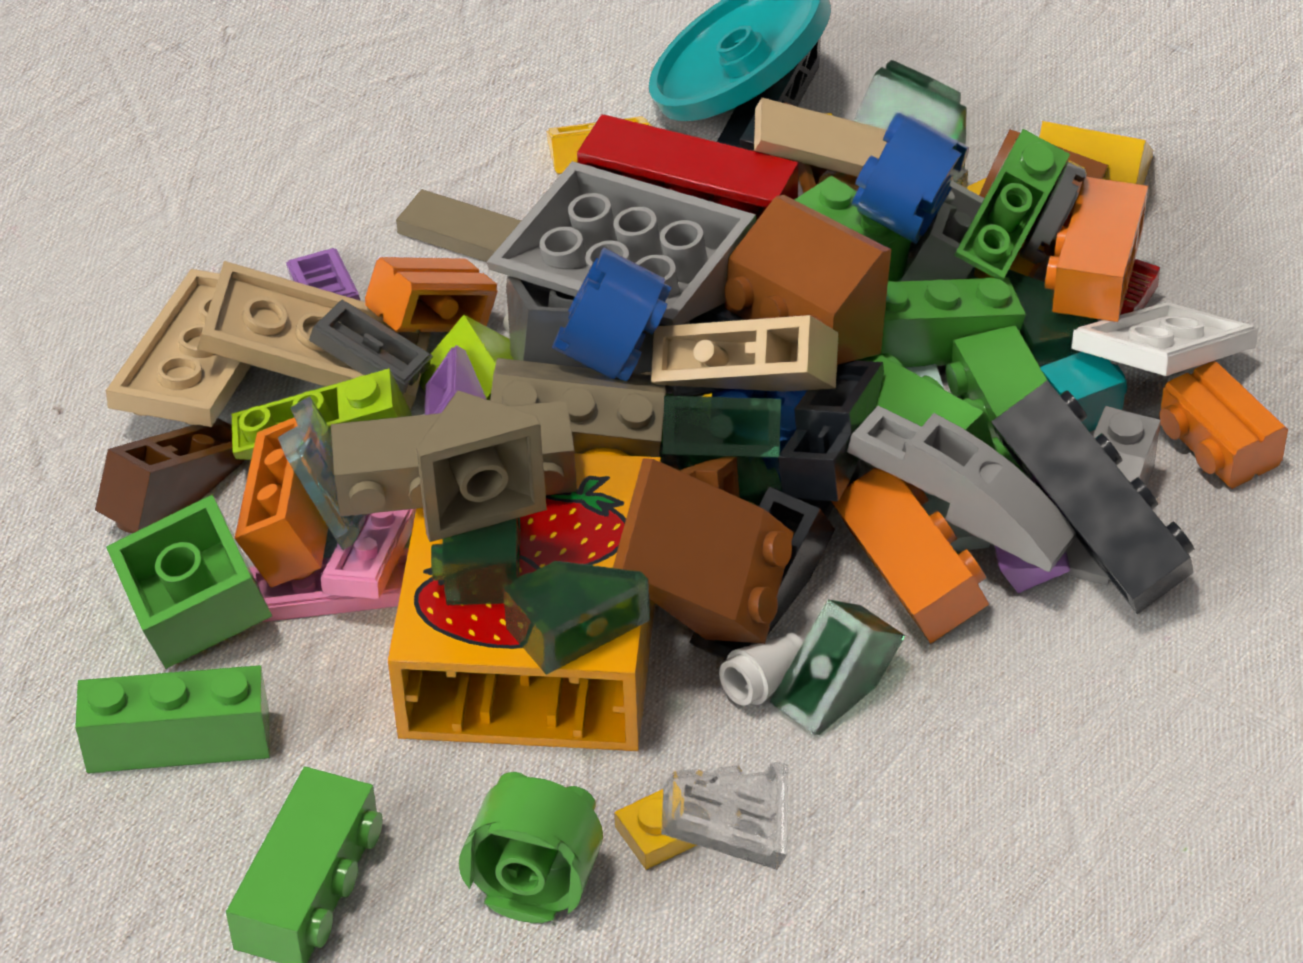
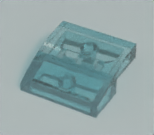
M311 396L290 407L298 426L279 436L278 440L285 457L341 549L344 550L354 544L364 525L367 514L340 517L334 478L331 430Z

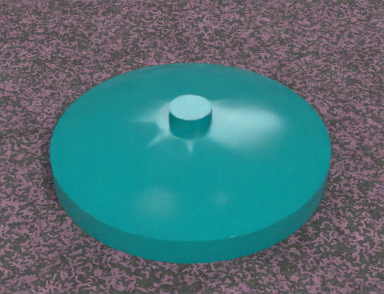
M830 0L719 1L682 30L659 57L649 79L648 87L652 99L666 117L676 121H695L709 118L749 101L783 78L811 51L829 22L831 15Z

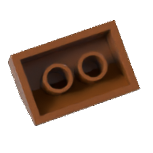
M786 195L776 196L728 258L725 308L745 320L811 315L838 332L837 365L881 354L891 249Z

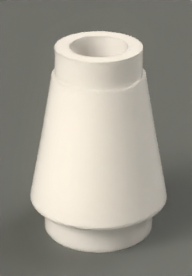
M788 633L785 636L767 640L765 644L757 643L733 650L727 656L726 662L720 667L719 676L726 694L735 703L743 706L750 703L760 705L801 667L808 663V649L799 636Z

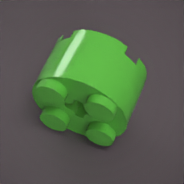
M519 772L504 773L499 778L498 783L486 794L461 850L459 870L463 881L469 889L474 882L487 895L484 901L485 905L493 911L514 920L544 923L553 921L556 912L568 908V913H570L580 902L603 842L602 826L594 811L596 807L595 799L588 791L577 786L565 787L550 780L527 777Z

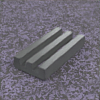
M343 299L312 328L309 338L310 342L363 375L390 368L402 394L406 392L408 385L412 386L418 380L420 373L424 374L428 370L433 357L430 353Z

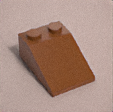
M643 458L612 572L705 640L765 644L770 623L777 613V596L785 566L791 558V541L794 533L759 506L655 459Z

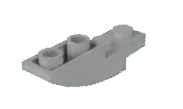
M877 406L851 435L848 453L922 489L928 494L949 502L950 505L945 518L947 522L1021 558L1027 563L1050 572L1074 541L1076 531L1035 483L992 447L935 413L921 427L887 409Z

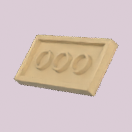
M224 261L197 349L322 386H329L363 376L357 370L309 341L312 328L339 301L343 299L389 329H393L383 321V317H378L366 307L363 301ZM419 330L415 332H396L427 351L431 332H421ZM421 373L418 380L412 386L408 385L406 392L403 394L410 411L416 398Z
M190 269L106 389L107 406L109 409L131 412L140 416L148 415L181 421L190 425L213 426L251 367L250 364L197 349L220 273Z

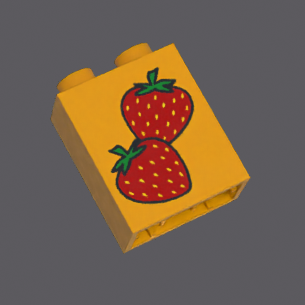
M596 448L582 454L575 453L577 492L546 495L547 510L429 542L426 535L423 508L416 509L388 655V668L398 739L639 751L655 603L614 574L612 569L643 458H649L661 462V457L630 456L623 451L612 448Z

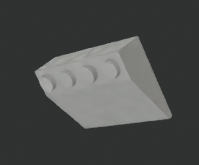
M572 161L489 258L487 264L489 270L576 296L596 258H599L601 250L605 247L665 278L664 283L671 286V290L665 301L668 305L660 323L667 326L681 325L725 303L728 258L756 223V215Z

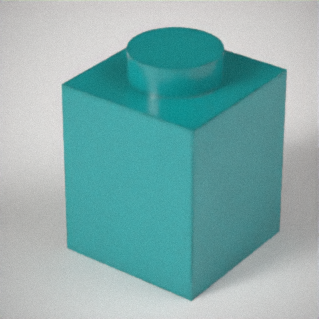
M1079 352L1040 367L1048 382L1059 395L1068 390L1078 401L1087 415L1082 424L1089 432L1096 430L1105 406L1123 410L1124 396L1127 393L1126 377L1121 368L1116 364H1112L1108 359Z

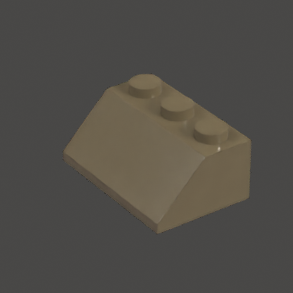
M497 358L490 401L505 406L567 400L574 453L582 454L596 448H612L623 451L630 456L659 457L665 404V385L652 383L651 375L632 373L628 381L625 382L617 377L611 379L591 368Z

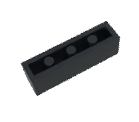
M1047 380L991 421L997 439L1027 477L1060 510L1076 531L1075 537L1136 614H1139L1194 573L1189 553L1195 550L1187 535L1174 521L1165 526L1152 509L1158 506V502L1143 481L1136 477L1130 482L1117 467L1123 460L1109 439L1103 433L1094 438L1082 424L1087 415L1074 396L1068 390L1059 395Z

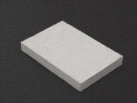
M1164 302L1120 315L1118 322L1102 320L1078 327L1073 332L1071 349L1168 376L1255 348L1258 329L1253 325Z

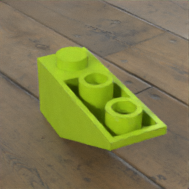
M390 368L232 413L233 455L236 459L251 460L257 432L303 413L308 415L331 449V424L412 416V413Z

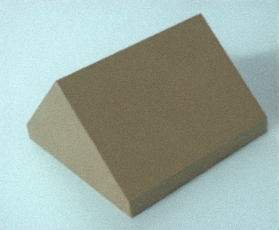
M458 390L416 448L425 528L429 542L547 510L541 426L537 416Z

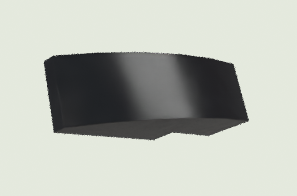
M851 361L837 365L836 388L807 390L794 409L796 431L778 456L783 493L797 499L839 501L859 461L858 457L847 452L851 435L876 408L884 375L883 362Z

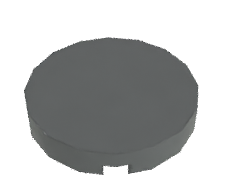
M1070 160L1065 163L1024 241L1020 257L1034 264L1043 261L1046 252L1038 248L1040 244L1044 245V243L1050 245L1052 240L1055 241L1057 233L1060 232L1079 194L1077 192L1079 186L1073 184L1072 181L1075 180L1079 183L1084 181L1087 175L1084 167Z

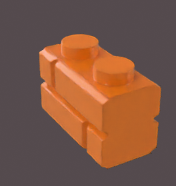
M380 257L376 260L367 289L365 306L378 317H383V321L396 332H415L417 330L421 332H449L463 315L487 326L498 292L497 283L485 273H479V269L466 258Z
M1215 360L1195 368L1191 375L1187 372L1168 381L1163 388L1159 419L1161 420L1160 423L1164 432L1171 439L1182 440L1194 452L1201 469L1208 474L1215 473L1231 489L1252 480L1255 474L1260 476L1278 467L1281 461H1283L1288 428Z

